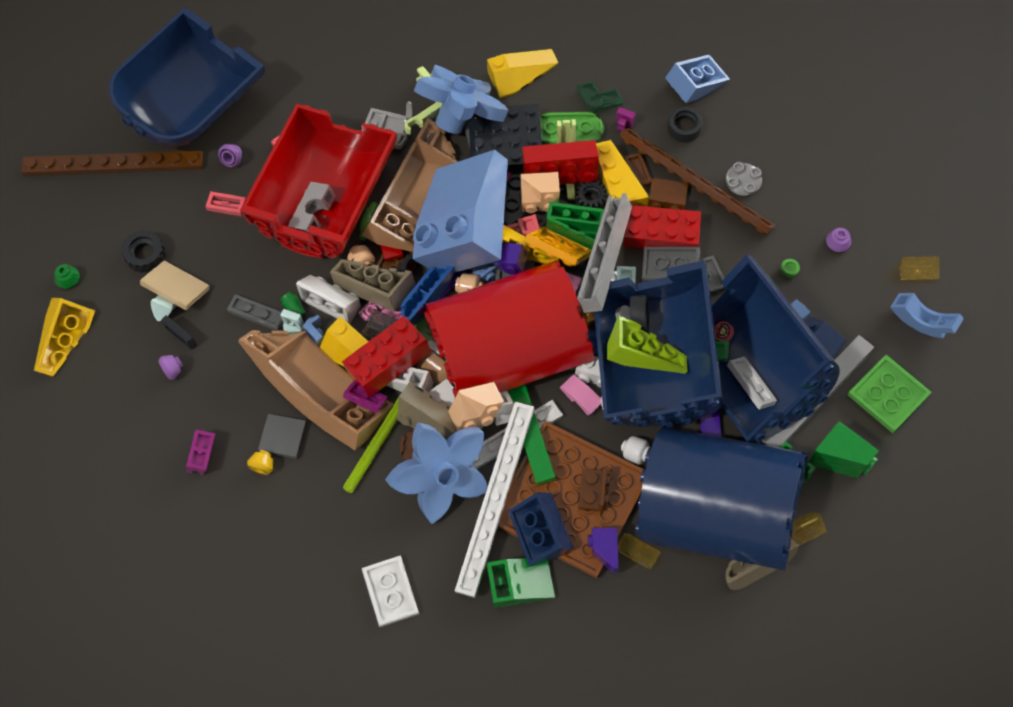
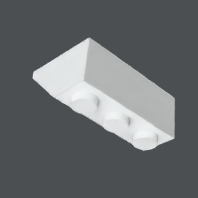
M309 275L296 283L301 301L337 319L342 317L348 324L352 322L361 308L357 295L351 292L347 293L338 285H331L319 276L316 278Z

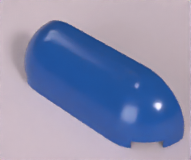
M454 267L430 268L402 302L401 316H405L413 326L417 325L424 317L423 312L427 311L425 304L437 301L449 286L454 274Z

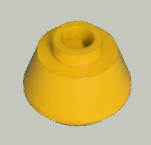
M260 450L247 460V465L249 469L257 473L268 475L273 471V458L270 457L271 454L269 452Z

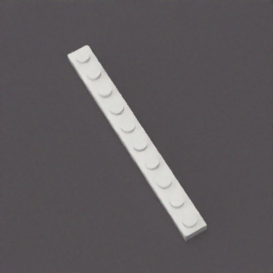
M518 402L514 403L455 588L456 593L473 598L476 597L533 416L534 406Z

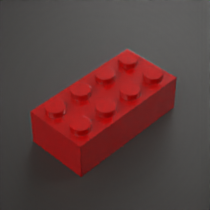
M596 140L522 147L523 174L558 172L559 185L598 181L599 155Z
M632 205L624 233L623 248L644 250V247H698L701 212Z
M403 316L344 359L342 363L348 374L370 398L429 354L431 349L426 338Z

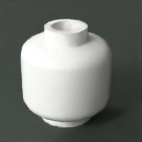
M631 436L628 440H624L621 451H623V457L626 460L640 465L645 462L647 451L650 452L652 447H650V443L647 440Z

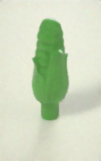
M372 202L366 208V212L360 222V240H366V237L362 234L378 206L377 202Z

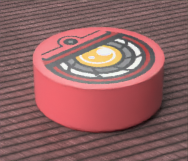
M719 322L714 328L715 337L720 341H729L734 335L733 326L727 322Z

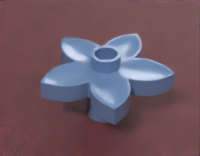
M434 65L430 77L419 78L414 92L442 103L435 123L439 128L449 133L460 134L466 120L471 119L474 113L486 119L504 122L508 112L504 104L489 96L491 86L488 82L472 79L466 75H456L438 65Z
M417 422L412 437L413 459L406 460L397 465L385 480L398 492L405 494L418 493L420 510L430 523L433 524L447 512L454 493L467 498L477 497L486 493L488 488L486 480L471 465L481 452L484 432L479 427L465 428L455 432L445 440L434 427Z

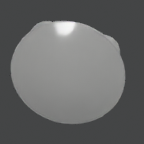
M736 162L726 174V184L737 195H752L761 187V170L748 163Z

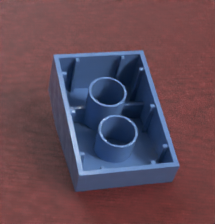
M492 150L436 169L413 234V259L428 269L432 267L446 268V266H453L455 273L501 260L508 159L496 150Z

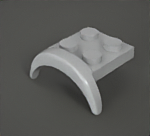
M408 101L406 104V116L371 108L365 124H374L379 128L391 129L396 132L397 141L393 149L400 150L404 147L409 137L404 127L405 122L413 117L412 103Z

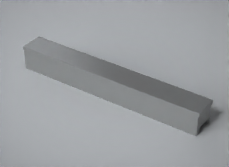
M623 193L621 198L613 199L612 195L608 196L577 297L584 313L603 310L632 209L626 193Z
M860 335L835 359L840 368V373L835 386L827 395L828 398L873 350L874 346ZM824 403L819 404V405L814 409V410H815L814 413H815ZM812 415L802 418L787 429L758 442V444L780 447L785 441L788 442Z

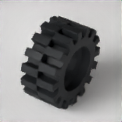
M593 181L591 183L585 182V184L580 183L575 191V204L577 206L605 209L608 193L603 183L600 185V181L596 183ZM595 194L598 196V199L590 201L585 199L584 196Z

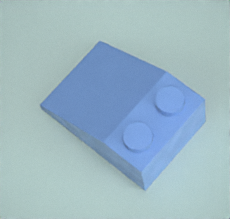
M710 55L677 62L665 77L685 103L702 98L730 80Z

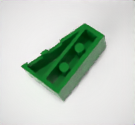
M549 202L547 228L592 249L604 209Z

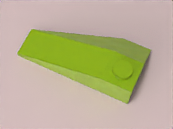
M621 316L617 318L607 343V360L630 367L684 374L688 372L686 355L668 343L664 345L656 339L657 336L652 332L648 334L641 329L642 326L637 322Z

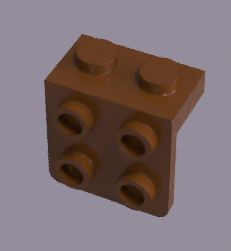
M659 178L652 179L648 207L684 210L688 184Z

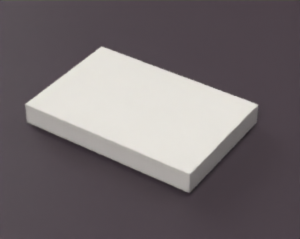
M401 555L362 568L379 627L419 615Z

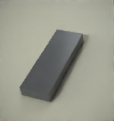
M237 294L234 295L227 308L228 313L275 331H279L283 324L280 316L281 311Z

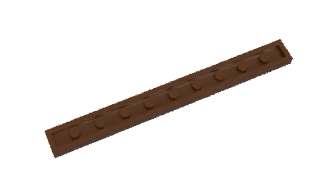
M630 128L623 129L619 136L624 139L623 141L626 144L634 145L641 154L649 155L652 157L653 162L667 167L666 170L668 172L682 177L681 180L683 182L692 184L698 192L709 195L713 202L723 204L728 212L736 213L741 216L740 219L743 222L756 226L755 229L758 232L768 234L776 227L775 224Z
M200 150L23 157L21 173L23 176L203 170L204 154Z

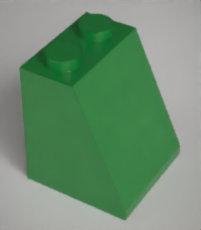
M839 421L814 451L809 462L818 468L859 478L862 473L866 475L878 460L875 456L879 450Z

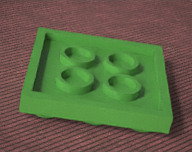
M885 355L847 395L890 432L894 433L932 392L889 356Z

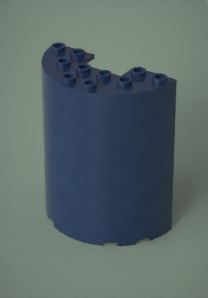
M746 254L721 281L723 286L728 289L712 305L714 328L719 322H727L734 328V335L729 340V361L746 357L777 400L775 405L759 410L728 368L729 362L718 361L723 396L722 407L747 442H760L787 429L802 418L812 415L815 411L814 409L828 399L827 395L838 380L840 368L756 259Z
M705 260L667 268V277L635 284L629 277L610 281L603 310L595 312L603 415L604 419L611 422L612 425L662 426L671 428L674 424L679 423L682 425L692 424L693 420L710 415L722 406V387L708 271ZM646 295L649 306V331L646 333L650 334L652 332L657 336L656 339L664 345L668 343L686 355L688 372L684 374L630 367L607 360V343L617 320L615 316L616 309L624 305L630 308L631 296Z
M662 427L653 441L651 451L646 453L645 463H647L646 470H642L640 478L643 486L638 501L639 519L635 533L639 535L640 542L786 571L793 535L794 517L798 497L802 490L808 453Z

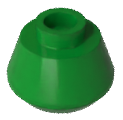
M67 264L58 266L54 273L55 284L63 289L75 286L80 278L79 271Z

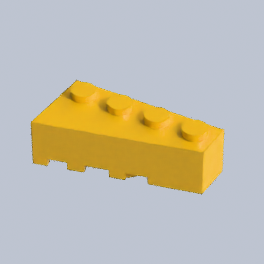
M609 140L596 143L599 155L598 174L601 183L607 188L608 196L612 195L613 199L621 198L622 194L626 193L631 205L648 206L649 196L613 142Z

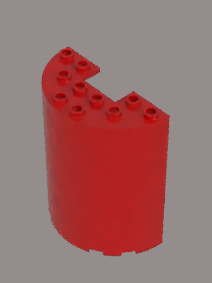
M296 104L240 209L241 214L249 224L254 223L259 227L261 234L268 239L275 238L281 243V246L314 258L323 259L324 256L329 258L338 257L339 253L343 252L396 144L397 133L391 129L379 128L374 124L363 123L361 125L363 131L353 130L344 125L339 126L333 124L330 113L327 111L317 110L308 105ZM310 182L328 184L336 194V197L329 210L321 209L313 214L321 224V227L310 226L308 233L288 227Z
M558 260L425 304L427 311L423 313L429 325L432 338L437 343L440 357L446 360L443 364L449 384H454L455 388L452 389L454 397H456L459 390L492 382L495 383L499 393L594 360L592 343L589 341L585 318L581 317L579 301L566 271L560 266Z

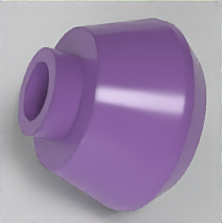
M225 144L220 147L218 156L225 166L233 168L240 164L242 151L235 144Z
M836 228L830 231L826 237L828 247L836 252L848 250L852 243L849 232L844 228Z
M173 355L161 356L158 360L168 379L174 380L180 374V368L183 365L178 356L175 358Z

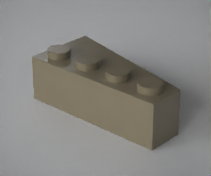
M341 259L330 271L334 284L341 287L342 290L354 293L358 297L392 312L397 310L416 286L412 271L398 272L395 268H389V270L381 269L378 265L364 266L360 262Z
M410 381L399 396L397 420L403 425H408L414 429L417 422L428 424L434 427L447 440L452 434L457 432L448 413L450 408L443 401L438 403L430 398L431 394L426 390L421 392L415 388L417 384Z

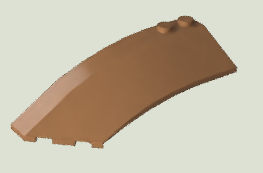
M427 118L362 234L378 245L413 252V234L435 171L438 168L458 162L454 156L455 151L451 142L447 141L445 137L446 132L439 128L431 119Z
M252 330L239 339L240 345L264 376L295 408L324 431L353 450H357L368 441L394 405L387 400L382 409L375 413L343 398L344 391L354 380L306 334L307 331H299L298 334H288L287 331L260 333V330Z

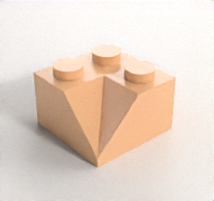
M558 172L521 174L522 212H548L549 202L559 203Z
M492 382L459 390L448 413L457 431L481 425L488 426L493 423L504 401L495 383Z

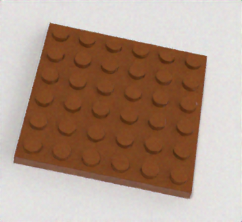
M544 421L540 432L556 480L537 486L526 453L513 476L497 528L518 538L508 510L537 492L552 493L574 549L558 557V559L597 579L604 565L592 554V547H588V535H591L592 528H617L618 539L642 492L643 482H640V478L644 469ZM603 467L607 468L606 474H610L609 486H605V493L608 494L607 506L603 505L602 512L578 509L582 469L602 471Z

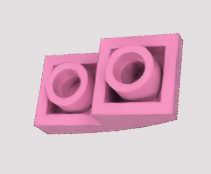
M574 374L559 387L587 415H590L601 404V398Z

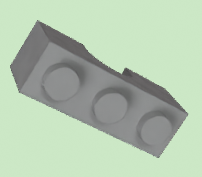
M310 182L288 227L308 233L310 226L320 228L321 224L313 214L321 209H330L336 197L330 185Z

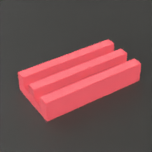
M210 191L205 207L207 211L242 216L240 209L246 198ZM227 201L237 202V203H240V204H233V203H229V202H227Z

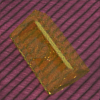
M939 256L902 257L899 262L901 280L939 279Z
M813 511L794 520L792 535L794 542L801 545L827 532L820 513Z
M626 532L618 543V551L650 570L661 554L660 551Z

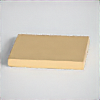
M166 261L160 263L140 280L141 286L184 310H187L208 292L210 286Z

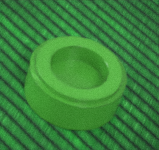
M794 259L784 260L780 267L781 274L786 278L796 277L800 270L799 263Z

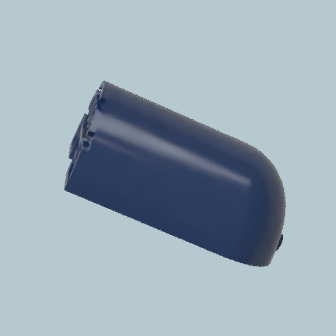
M184 7L114 72L109 84V94L115 108L123 117L122 121L128 127L131 126L138 135L160 146L181 147L192 143L248 91L264 75L265 66L239 46L234 50L230 49L214 37L211 25L187 7Z

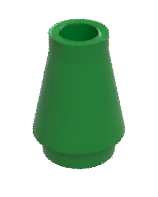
M293 291L281 297L282 305L288 311L300 314L302 318L306 315L298 295Z

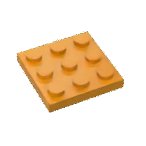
M546 227L528 233L524 240L529 243V247L536 250L541 249L549 257H558L568 266H575L586 260L592 252V249Z

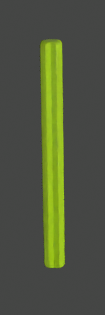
M399 397L345 482L343 488L346 492H354L396 424Z

